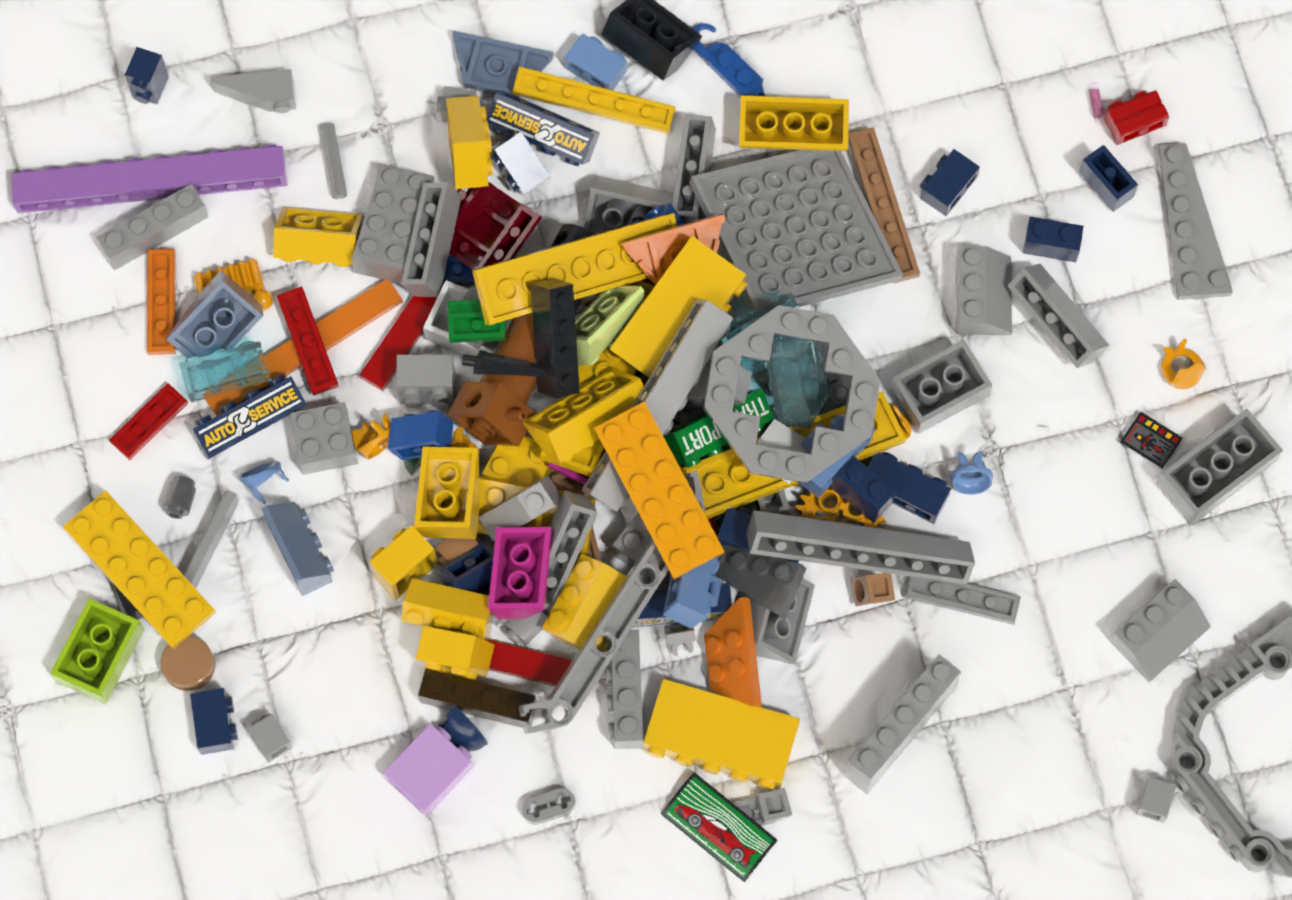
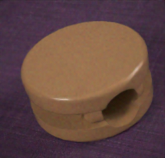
M189 636L174 650L167 645L162 652L160 661L162 672L169 684L178 690L186 692L199 690L207 685L214 675V656L209 646L197 637Z

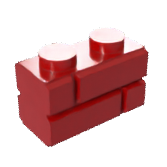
M1147 90L1140 91L1131 100L1124 103L1122 100H1117L1108 106L1104 116V121L1109 131H1111L1116 145L1167 126L1169 114L1164 104H1162L1157 90L1149 93Z

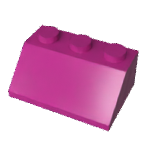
M551 527L496 528L488 609L498 620L527 619L545 610L552 538Z

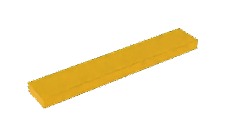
M520 66L512 92L514 95L669 134L675 106Z

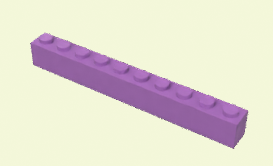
M268 144L262 148L255 149L239 147L235 151L212 150L206 154L189 152L177 157L160 155L148 160L131 158L127 162L103 161L99 165L81 163L69 168L52 166L46 168V170L34 171L32 169H23L19 173H11L13 205L18 214L165 199L190 184L193 185L198 195L288 186L283 146Z

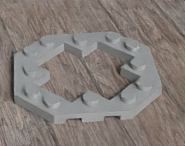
M778 305L712 352L703 408L709 417L713 419L723 437L737 453L750 474L807 483L872 436L880 379L834 315ZM774 335L828 344L823 372L851 377L842 431L814 427L810 454L756 445L760 416L733 412L741 357L769 362Z

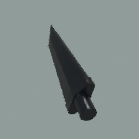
M480 350L477 356L464 354L462 357L463 366L474 367L473 374L557 377L543 365Z

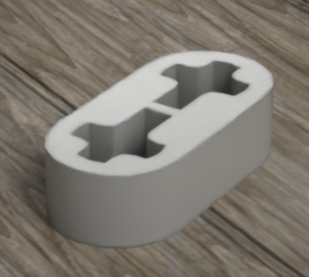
M559 788L531 797L523 804V817L529 824L540 825L567 816L575 808V796L569 789ZM561 795L565 799L571 800L567 802V808L562 809L560 805L550 806L557 803L558 797ZM536 804L537 808L547 806V809L539 812L540 816L538 818H535L533 814H527V812L531 811V805Z

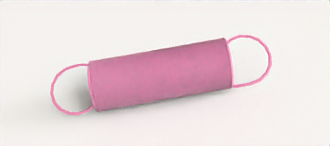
M1089 86L1093 116L1096 119L1102 118L1104 112L1099 88L1090 90Z

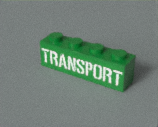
M762 388L748 390L745 403L733 406V412L760 416L758 432L766 428L765 424L774 419ZM706 412L671 429L666 435H663L678 465H684L685 468L699 464L701 462L700 458L706 454L709 457L723 451L722 446L728 443L713 419Z

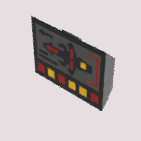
M1140 412L1120 442L1163 469L1183 437L1143 412Z

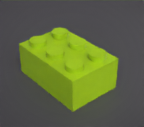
M89 598L50 675L55 682L107 704L144 631L141 622Z

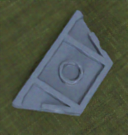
M454 30L452 34L464 86L468 89L492 94L506 91L512 94L519 66L542 72L554 57L552 51Z

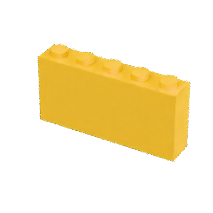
M691 236L613 343L610 350L650 378L696 299L708 300L728 314L732 308L729 305L735 295L740 297L748 286V283L745 282L748 278L747 275L698 239Z
M663 679L643 742V749L648 751V755L663 759L664 756L674 758L675 762L680 765L691 767L692 764L702 766V770L714 775H718L719 772L726 773L734 781L746 783L747 780L758 783V787L773 791L774 788L781 789L798 732L800 718L762 707L750 706L731 698Z

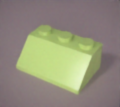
M620 286L603 291L575 319L578 365L588 366L594 364L600 358V354L607 347L613 345L643 304L644 290L641 286Z

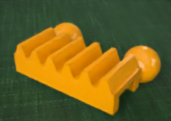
M253 258L249 259L246 263L240 261L235 266L228 264L227 268L218 267L216 271L207 270L205 274L198 272L194 276L198 295L222 270L248 293L255 292L252 297L262 305L263 311L270 309L273 304L272 294L265 290L258 261Z

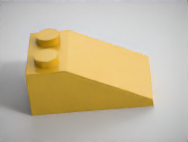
M423 447L414 521L415 529L424 538L476 539L479 518V449Z

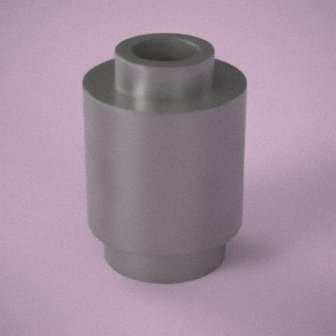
M177 475L174 476L173 481L169 482L162 505L167 516L174 519H182L183 516L189 515L196 493L194 480Z

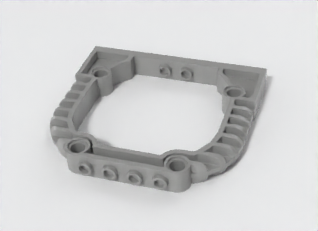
M1291 615L1250 644L1243 652L1203 679L1187 693L1175 716L1173 739L1176 752L1170 762V770L1175 777L1174 782L1178 789L1183 793H1188L1193 800L1191 803L1195 811L1200 816L1205 815L1211 823L1209 827L1212 833L1218 839L1222 838L1229 846L1227 851L1234 861H1240L1247 870L1252 872H1261L1267 868L1274 874L1292 878V849H1285L1272 833L1251 828L1209 774L1211 756L1207 747L1199 738V734L1204 720L1215 708L1263 675L1270 680H1279L1292 668ZM1270 658L1279 659L1283 667H1273L1270 663ZM1182 757L1189 758L1193 763V768H1183L1179 763V759ZM1251 850H1260L1264 855V861L1258 862L1254 860L1251 856Z

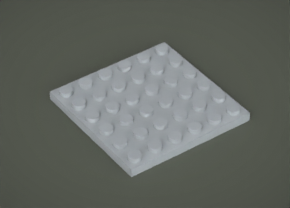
M797 150L695 175L689 181L706 218L724 214L725 220L724 224L722 223L718 239L720 240L719 245L726 260L748 277L745 281L748 283V286L744 290L743 295L755 319L764 316L778 305L797 308L900 281L903 276L841 151Z

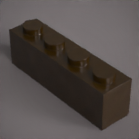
M426 668L418 693L419 701L422 704L447 710L457 706L464 714L520 728L526 726L525 723L531 722L532 724L535 709H529V713L521 717L518 706L537 702L536 695Z

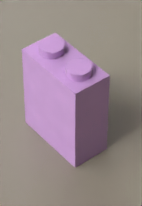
M431 724L383 772L384 779L425 817L473 769V764L470 760L472 755L463 746L460 745L458 748L449 741L452 737L442 727L439 726L436 729Z

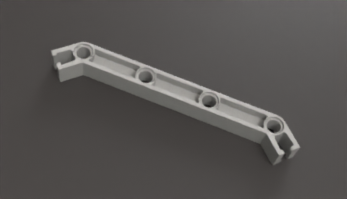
M698 471L687 473L684 476L688 479L691 490L703 512H705ZM652 537L549 698L544 701L518 706L521 717L526 716V713H529V709L542 708L545 723L533 727L531 722L525 723L526 726H522L524 734L563 727L574 719L669 570ZM642 569L648 570L651 574L649 584H643L639 579V573ZM600 636L608 641V648L605 652H600L596 648V640ZM557 704L561 705L565 711L564 717L559 721L555 720L552 716V708Z

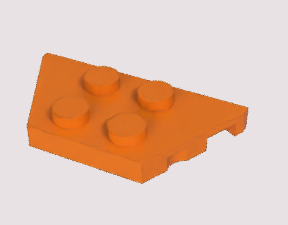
M718 214L620 242L621 247L656 286L691 236L717 253L720 244L718 239L722 223L724 224L725 217L724 214Z
M741 597L704 634L710 691L750 706L759 707L762 706L751 604L750 598Z

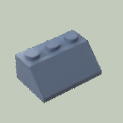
M295 502L262 507L267 525L301 595H307L332 583L330 573L334 572L333 566L328 556L322 558L318 549L323 546L316 532L310 534L307 525L311 522L305 509L299 510Z

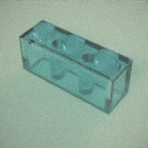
M246 341L236 348L217 349L210 355L203 357L192 356L187 358L185 362L179 363L191 403L271 381L260 341Z

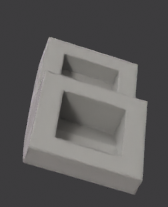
M785 788L760 793L754 798L732 802L761 826L786 819L793 815Z

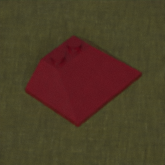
M489 181L486 187L462 189L454 187L453 189L462 197L449 254L472 270L513 259L542 217L498 189Z

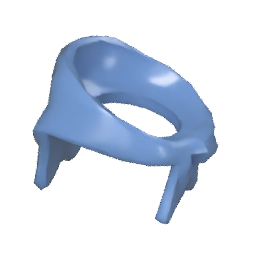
M982 451L973 456L972 464L968 463L967 457L962 452L957 453L960 464L957 469L953 470L950 476L952 486L957 492L975 495L981 494L991 487L994 476L993 472L986 468L982 460Z
M278 461L260 465L239 476V480L263 504H266V501L257 490V487L276 472L282 480L289 482V479L281 469V463Z

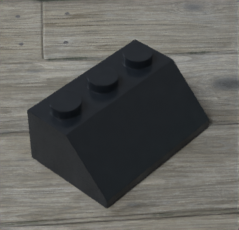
M655 0L624 1L610 12L601 33L603 37L662 81L666 80L680 68L702 38L700 33Z

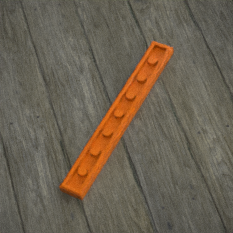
M383 280L316 323L326 351L403 303L402 297L390 281ZM290 339L203 394V398L215 416L222 414L220 408L233 401L237 406L246 401L244 395L257 388L263 392L270 387L268 382L281 375L286 377L301 368L302 365L293 340Z

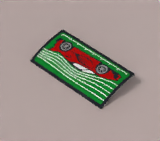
M695 772L689 776L661 812L664 818L743 882L747 881L759 863L778 841L777 838Z

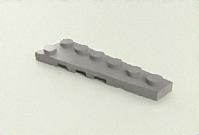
M1187 144L1159 145L1158 154L1177 300L1229 297L1233 293L1232 286Z

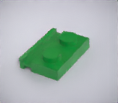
M480 300L448 301L449 343L506 340L505 321L486 325Z

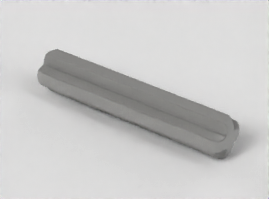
M324 123L320 126L332 196L334 199H342L347 196L335 125L334 123Z

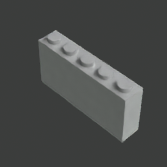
M938 654L851 757L847 764L845 778L867 795L954 692L962 671Z

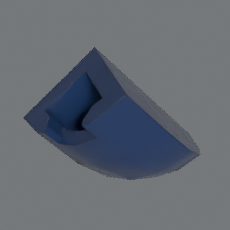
M454 706L446 715L448 719L439 725L452 737L449 741L457 748L461 745L469 752L479 750L488 744L478 728L457 706Z

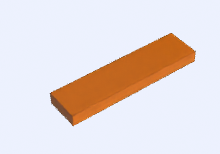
M175 248L147 250L148 355L176 354V347L166 340V337L176 325Z

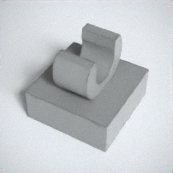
M682 624L664 627L668 646L671 645L674 656L678 655L677 646L682 643L687 645L689 653L693 652L691 641H696L694 628H689Z

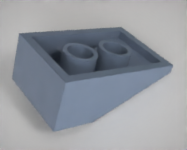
M221 270L200 292L166 337V340L208 374L264 316L262 305Z

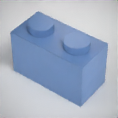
M584 33L581 34L564 57L565 69L591 85L609 90H614L627 72V60L623 54L617 50H609L604 47L598 38L594 36L588 37Z

